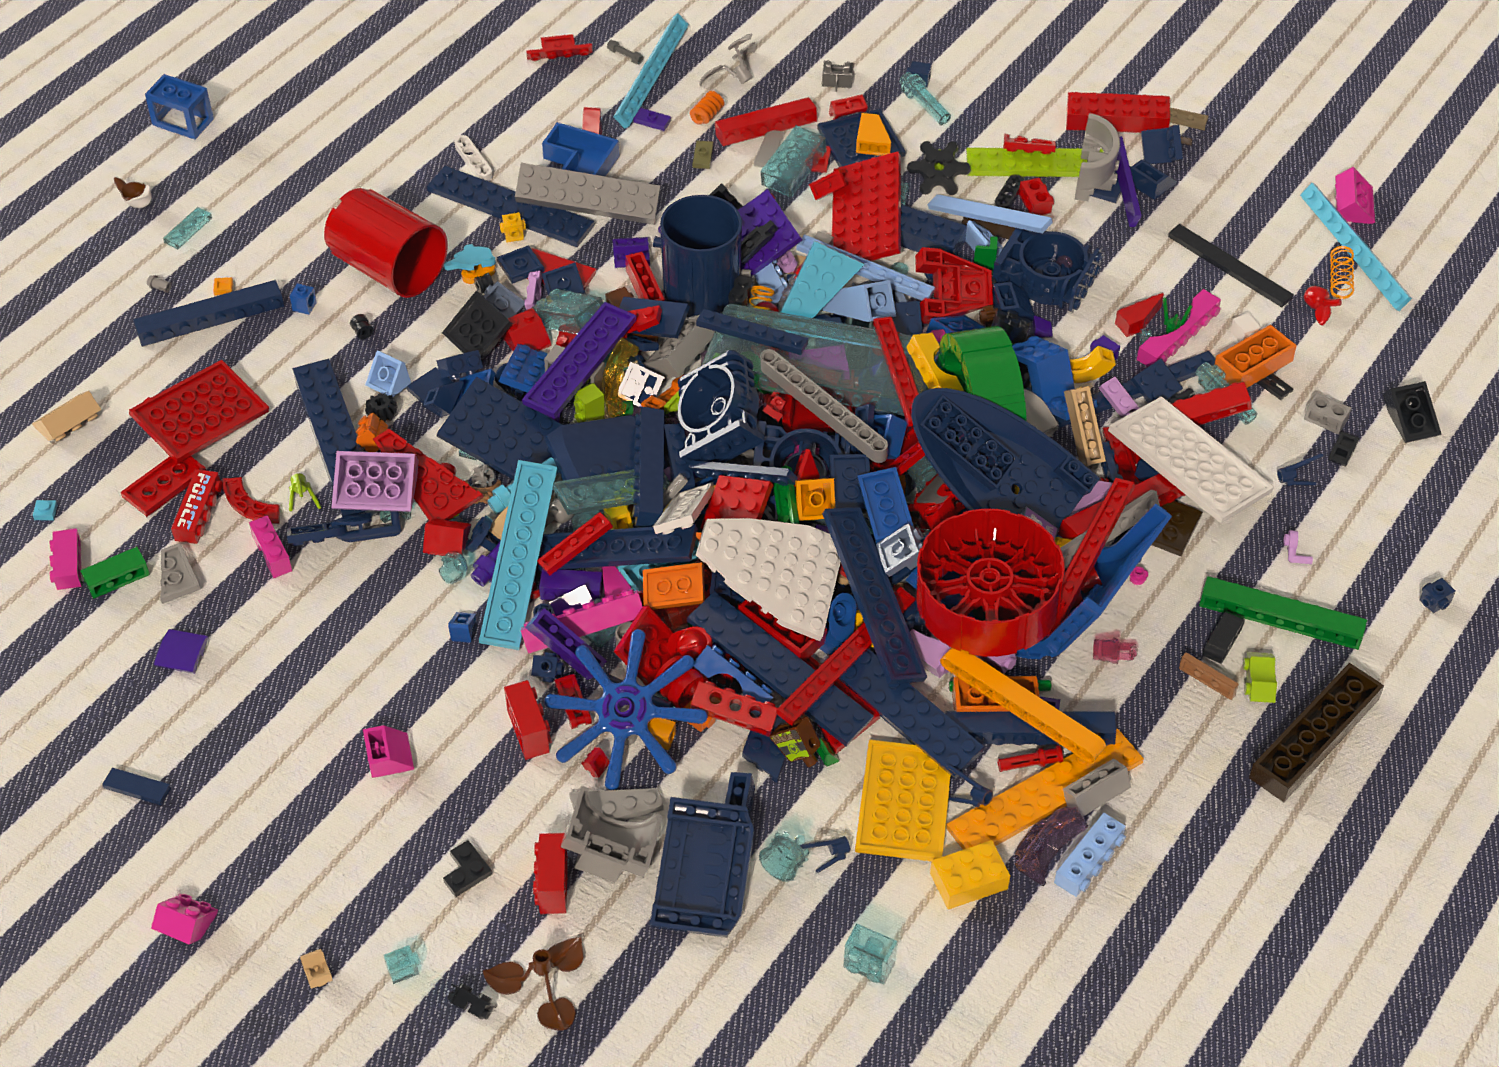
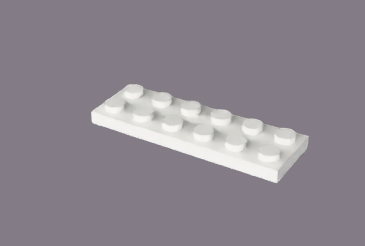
M713 482L677 493L653 526L655 533L662 532L665 535L673 532L678 527L682 529L691 527L713 494L715 488Z

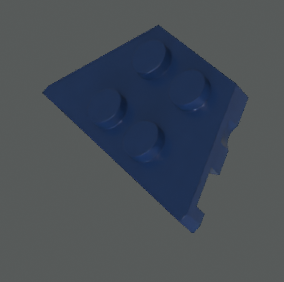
M779 715L777 716L772 732L777 728L779 724L786 722ZM750 730L742 757L748 762L753 763L761 772L765 771L772 777V781L778 783L786 757L770 737Z

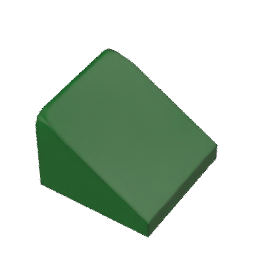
M820 738V747L817 749V753L824 765L828 767L838 763L840 759L834 753L830 744Z

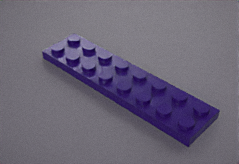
M604 302L522 399L523 405L555 419L636 322V315Z

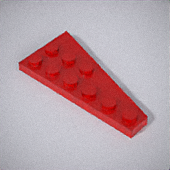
M387 429L373 438V441L382 453L416 455L419 462L413 499L429 521L433 518L450 520L484 497L481 492L476 491L468 483L462 481L441 464L423 454L418 448L410 445L392 430Z

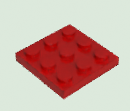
M719 475L700 528L703 530L707 519L750 518L761 520L773 484L770 481Z
M648 605L641 608L614 650V653L627 665L632 632L636 629L645 632V642L637 677L645 686L654 681L659 669L672 658L668 652L667 643L669 637L673 634Z

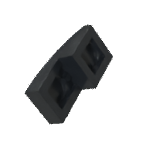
M1341 431L1328 460L1346 467L1360 438Z

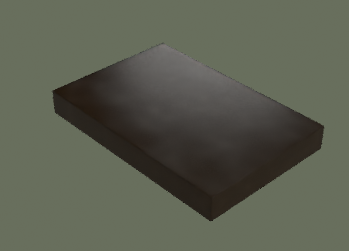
M1173 501L1172 503L1162 505V508L1172 517L1152 543V546L1182 557L1203 512Z

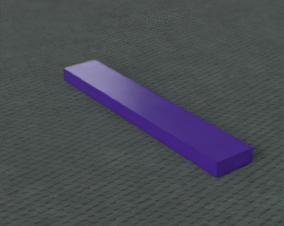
M1119 136L1120 148L1117 156L1119 167L1116 173L1129 227H1136L1142 215L1122 136Z

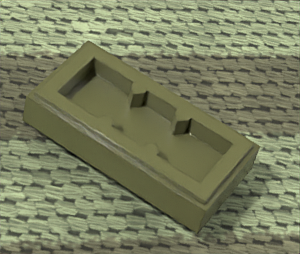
M696 141L693 168L710 169L713 142Z

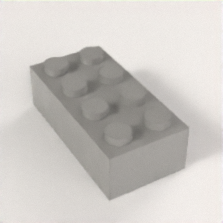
M699 315L687 318L684 321L678 339L667 337L659 346V350L655 351L647 359L644 366L664 376V381L672 377L678 378L685 373L684 369L694 363V358L705 350V346L715 339V335L718 332L696 326V320Z

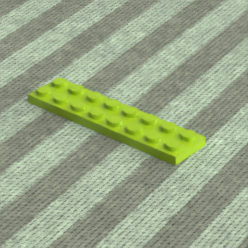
M966 148V161L971 166V172L967 176L1079 177L1081 163L1087 162V159H1081L1082 149L1055 148V152H1051V154H1042L1041 151L1026 153L1024 150L1010 152L1003 148Z

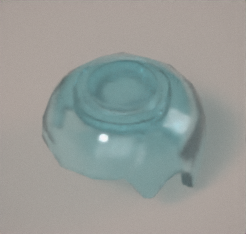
M449 552L441 559L443 565L439 568V573L447 584L457 583L466 577L468 565L466 559L460 553Z

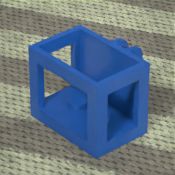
M163 74L145 93L153 126L196 140L214 120L208 91L205 87ZM155 103L164 105V107L158 113L156 111ZM172 108L184 112L187 129L161 120ZM195 116L204 119L198 127Z

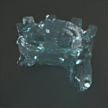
M925 457L921 458L907 470L916 484L918 493L925 488L927 481H930L938 474Z
M784 831L782 835L777 832L774 839H771L772 842L769 846L759 852L760 864L765 871L780 881H793L797 870L803 867V863L809 860L806 857L809 854L808 849L802 850L800 845L805 843L804 835H796L795 840L788 838L789 832Z

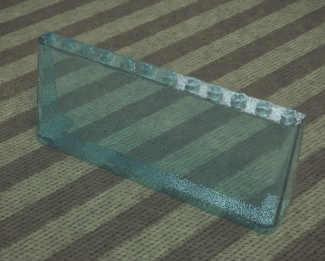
M736 304L725 306L722 312L724 315L808 338V345L803 354L798 355L715 331L701 366L729 350H734L753 362L752 371L754 372L753 380L756 389L789 394L761 371L760 355L764 350L771 349L776 351L839 403L854 407L871 404L875 406L874 410L904 416L875 329ZM898 333L918 393L929 390L907 350V345L912 336ZM938 350V352H937V354H936V356H935V358H934V361H935V363H936L937 366H938V354H940V350Z

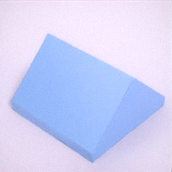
M969 220L966 232V242L974 252L977 245L989 246L990 236L994 237L988 229ZM998 240L996 258L1004 248Z
M377 350L365 385L382 394L386 392L388 396L392 395L394 397L411 383L405 362Z

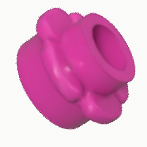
M1136 566L1130 574V581L1136 585L1143 584L1148 577L1147 570Z

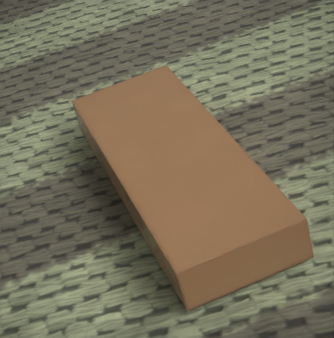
M1185 652L1181 658L1180 670L1230 700L1236 696L1239 685L1237 682Z

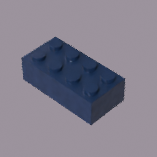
M901 205V247L919 252L922 247L936 248L957 256L966 241V225Z

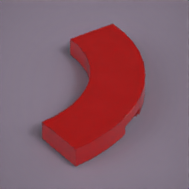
M242 477L222 478L224 494L235 511L253 521L268 516L272 524H280L279 504H267L251 499L243 487Z

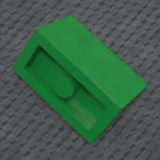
M990 236L989 246H975L974 263L991 270L993 275L998 237Z

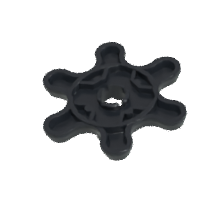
M929 141L922 142L920 151L923 153L924 158L921 161H911L907 164V171L909 173L920 174L923 177V182L919 187L920 192L927 195L931 193L935 186H942L947 194L955 195L958 192V186L954 182L957 175H967L971 172L969 163L958 162L954 158V155L958 152L957 143L951 141L943 150H936ZM940 163L944 168L936 170L934 166Z

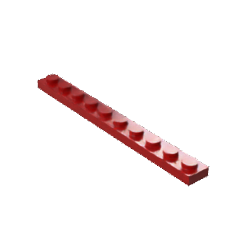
M1115 478L1064 574L1060 613L1056 618V624L1048 634L1054 631L1070 613L1135 488L1134 482Z
M899 587L894 592L902 613L916 600L902 587ZM865 623L777 709V715L792 726L873 645Z

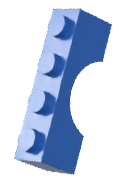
M707 645L695 660L694 667L708 678L721 673L729 674L736 678L742 687L743 696H753L756 698V701L762 703L764 701L771 702L774 698L771 695L773 691L764 684L759 686L754 682L756 677L748 671L743 673L739 670L740 665L732 658L729 660L722 656L724 652L715 645L713 647ZM757 710L751 711L756 717H759L761 714Z

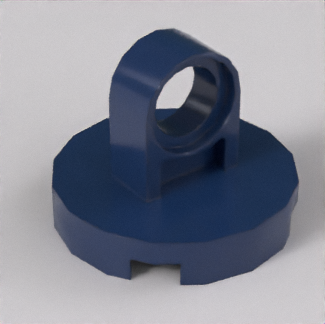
M485 515V517H482L471 531L473 532L471 539L468 538L466 550L473 553L480 545L491 552L501 541L489 532L492 524L491 518Z

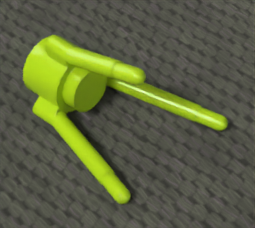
M297 473L291 476L289 511L293 510L294 492L303 497V493L308 490L317 508L321 509V505L311 488L310 482L306 481L305 475Z

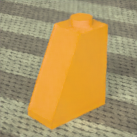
M862 113L857 135L856 153L879 156L889 154L891 151V140L879 115Z

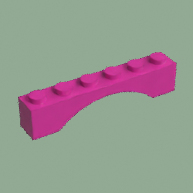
M1203 289L1193 298L1190 317L1186 323L1169 334L1150 337L1139 347L1137 361L1147 367L1159 359L1166 363L1167 359L1170 356H1174L1181 346H1185L1192 336L1197 335L1199 329L1207 326L1210 319L1219 314L1221 299Z

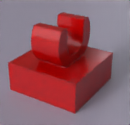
M594 747L581 764L585 770H589L593 777L599 778L608 767L609 759L601 748Z

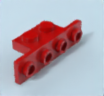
M573 34L541 37L542 49L526 51L527 60L538 61L543 58L555 59L561 56L568 58L573 55L586 56L592 53V44L575 45Z

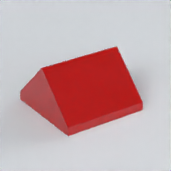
M431 519L425 524L423 553L462 559L472 525L470 523L443 519Z

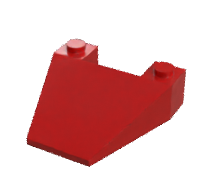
M922 247L915 255L916 272L933 274V287H935L934 299L924 298L920 302L922 323L929 324L931 318L965 315L983 309L984 306L993 305L991 270L936 248Z

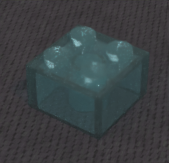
M856 923L845 944L843 967L853 974L858 973L867 977L871 982L884 985L895 965L898 941Z

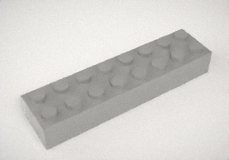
M521 163L515 200L520 203L654 225L660 186Z

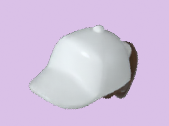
M114 177L115 185L125 203L134 208H143L150 203L151 191L149 185L139 182L126 184L124 180Z

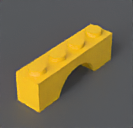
M934 334L913 335L907 345V350L928 389L949 388L964 391L956 376L943 372L936 365L934 358L940 349V345Z

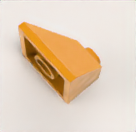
M834 478L795 481L799 521L824 519L823 511L835 508Z

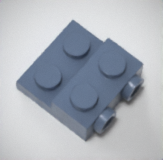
M498 281L493 286L489 285L484 292V297L507 318L517 315L525 306V301Z
M909 523L876 544L884 571L889 577L904 567L912 570L917 566L919 550L923 547V542H921L923 535L918 528H913Z

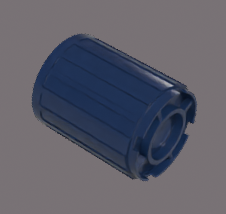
M692 195L681 198L665 209L660 221L663 292L668 302L689 305L690 308L686 316L688 318L700 315L703 309L717 313L723 312L725 314L729 311V293L734 288L735 279L741 275L742 219L740 213L731 203L719 197Z

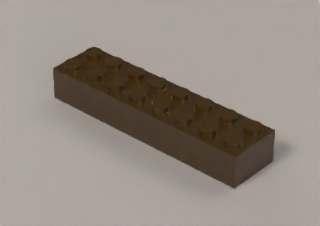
M1349 662L1257 759L1252 766L1249 779L1282 802H1285L1379 701L1384 685Z

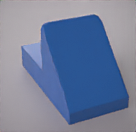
M455 613L448 623L452 641L469 643L472 641V627L476 622L475 613Z

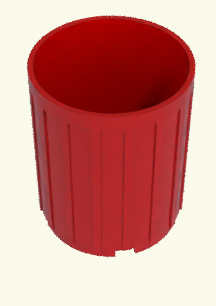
M353 189L339 199L342 202L336 209H331L324 228L325 243L330 248L331 253L390 289L395 294L403 298L417 296L424 292L439 275L447 256L448 240L446 233L438 225L372 189Z

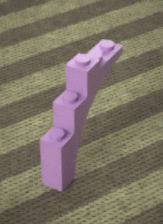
M912 629L910 634L923 667L940 679L943 674L949 672L941 665L940 659L951 647L940 640L927 637ZM1015 654L997 657L976 656L1002 674L1012 669L1017 660Z

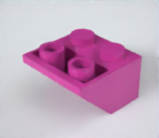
M384 725L363 729L372 778L414 770L408 734L406 732Z
M179 894L157 904L151 929L184 943L192 944L201 940L216 917L218 909L211 907V904L207 902L193 900L190 895Z

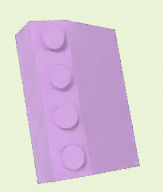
M337 451L332 509L411 512L418 474L419 460L416 455Z

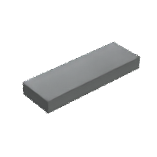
M773 130L766 133L754 160V166L771 169L784 138V132Z

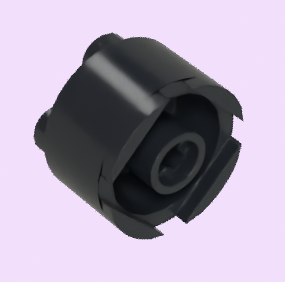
M997 310L991 327H1001L1008 335L1012 347L1014 344L1021 343L1026 339L1031 320L1018 316L1019 313L1014 310H1008V312Z

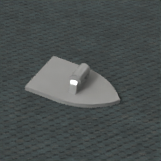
M1024 389L1027 422L1043 433L1058 426L1059 424L1045 402L1036 394Z

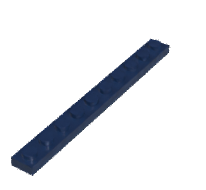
M1206 351L1167 367L1177 381L1182 382L1213 370L1216 358L1210 351ZM1131 380L1121 383L1133 400L1142 397V394ZM1101 391L1091 395L1097 401L1098 407L1094 408L1095 414L1113 408ZM1053 415L1059 424V428L1071 424L1070 419L1066 421Z

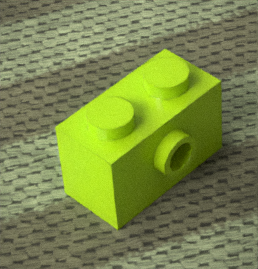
M594 383L582 388L574 395V417L578 423L605 419L604 394Z

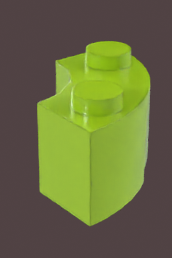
M1247 652V658H1243V670H1246L1247 681L1244 685V694L1248 695L1249 700L1252 702L1275 703L1277 681L1274 655L1272 653Z

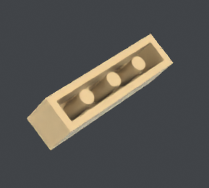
M1086 386L1064 391L1079 461L1085 466L1105 462L1090 387Z

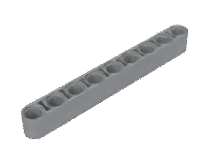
M767 349L761 353V371L872 461L882 463L887 459L888 443L886 439L776 351Z

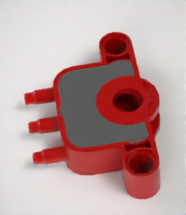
M938 474L926 482L925 488L920 493H916L914 504L907 505L910 512L918 511L922 519L928 523L931 531L944 520L957 515V511L966 508L961 502L954 504L958 500Z

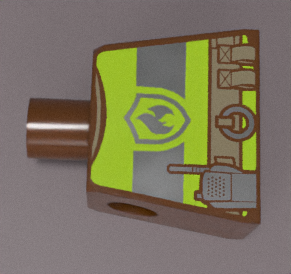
M807 716L799 718L792 726L787 722L779 724L769 735L770 739L789 761L794 762L802 759L808 768L818 762L814 753L820 747V741Z

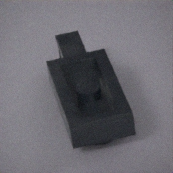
M771 220L764 226H757L741 241V262L743 264H746L778 230V227Z

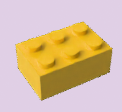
M992 840L934 859L931 862L930 875L948 910L1007 890L1009 887L1010 874Z

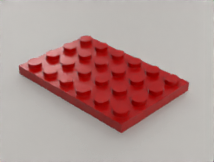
M223 360L212 364L129 409V415L176 463L181 462L269 412V406Z

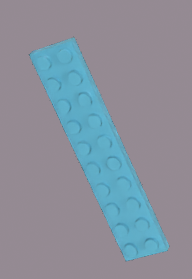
M518 460L479 638V643L514 650L520 649L522 640L520 630L521 627H524L538 564L537 560L539 559L557 473V467Z

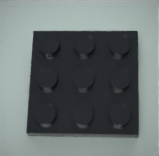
M475 291L442 334L462 353L479 350L482 362L513 323L481 293Z

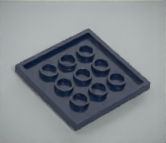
M881 109L864 112L879 115L891 140L890 153L899 151L901 157H905L906 151ZM862 113L817 124L820 135L826 145L830 147V152L839 167L879 157V155L856 153L857 135Z

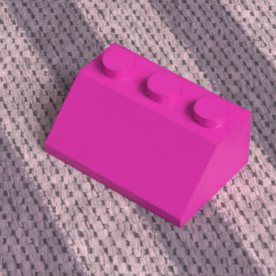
M1354 166L1336 176L1335 198L1337 201L1336 209L1347 222L1375 223L1373 186Z

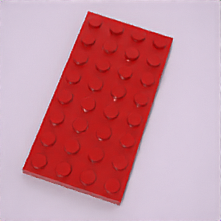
M899 151L835 168L834 171L838 169L846 170L843 176L847 186L833 192V246L869 261L900 254L901 155Z

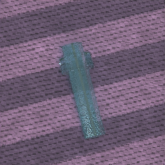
M907 72L900 78L901 91L909 99L914 98L939 125L942 126L950 120L951 114L925 88L926 82L918 74Z
M1206 362L1196 371V375L1199 377L1198 384L1206 392H1210L1215 388L1230 386L1225 380L1226 373L1218 365L1211 366ZM1252 408L1235 415L1245 425H1248L1257 417L1258 413Z

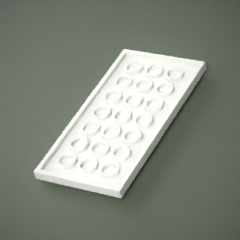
M1162 396L1109 426L1108 431L1219 523L1225 522L1269 495L1274 489L1273 485Z

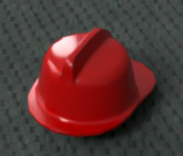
M694 626L671 634L667 647L672 658L679 655H689L696 660L707 645L712 647L713 642L711 636L704 628Z

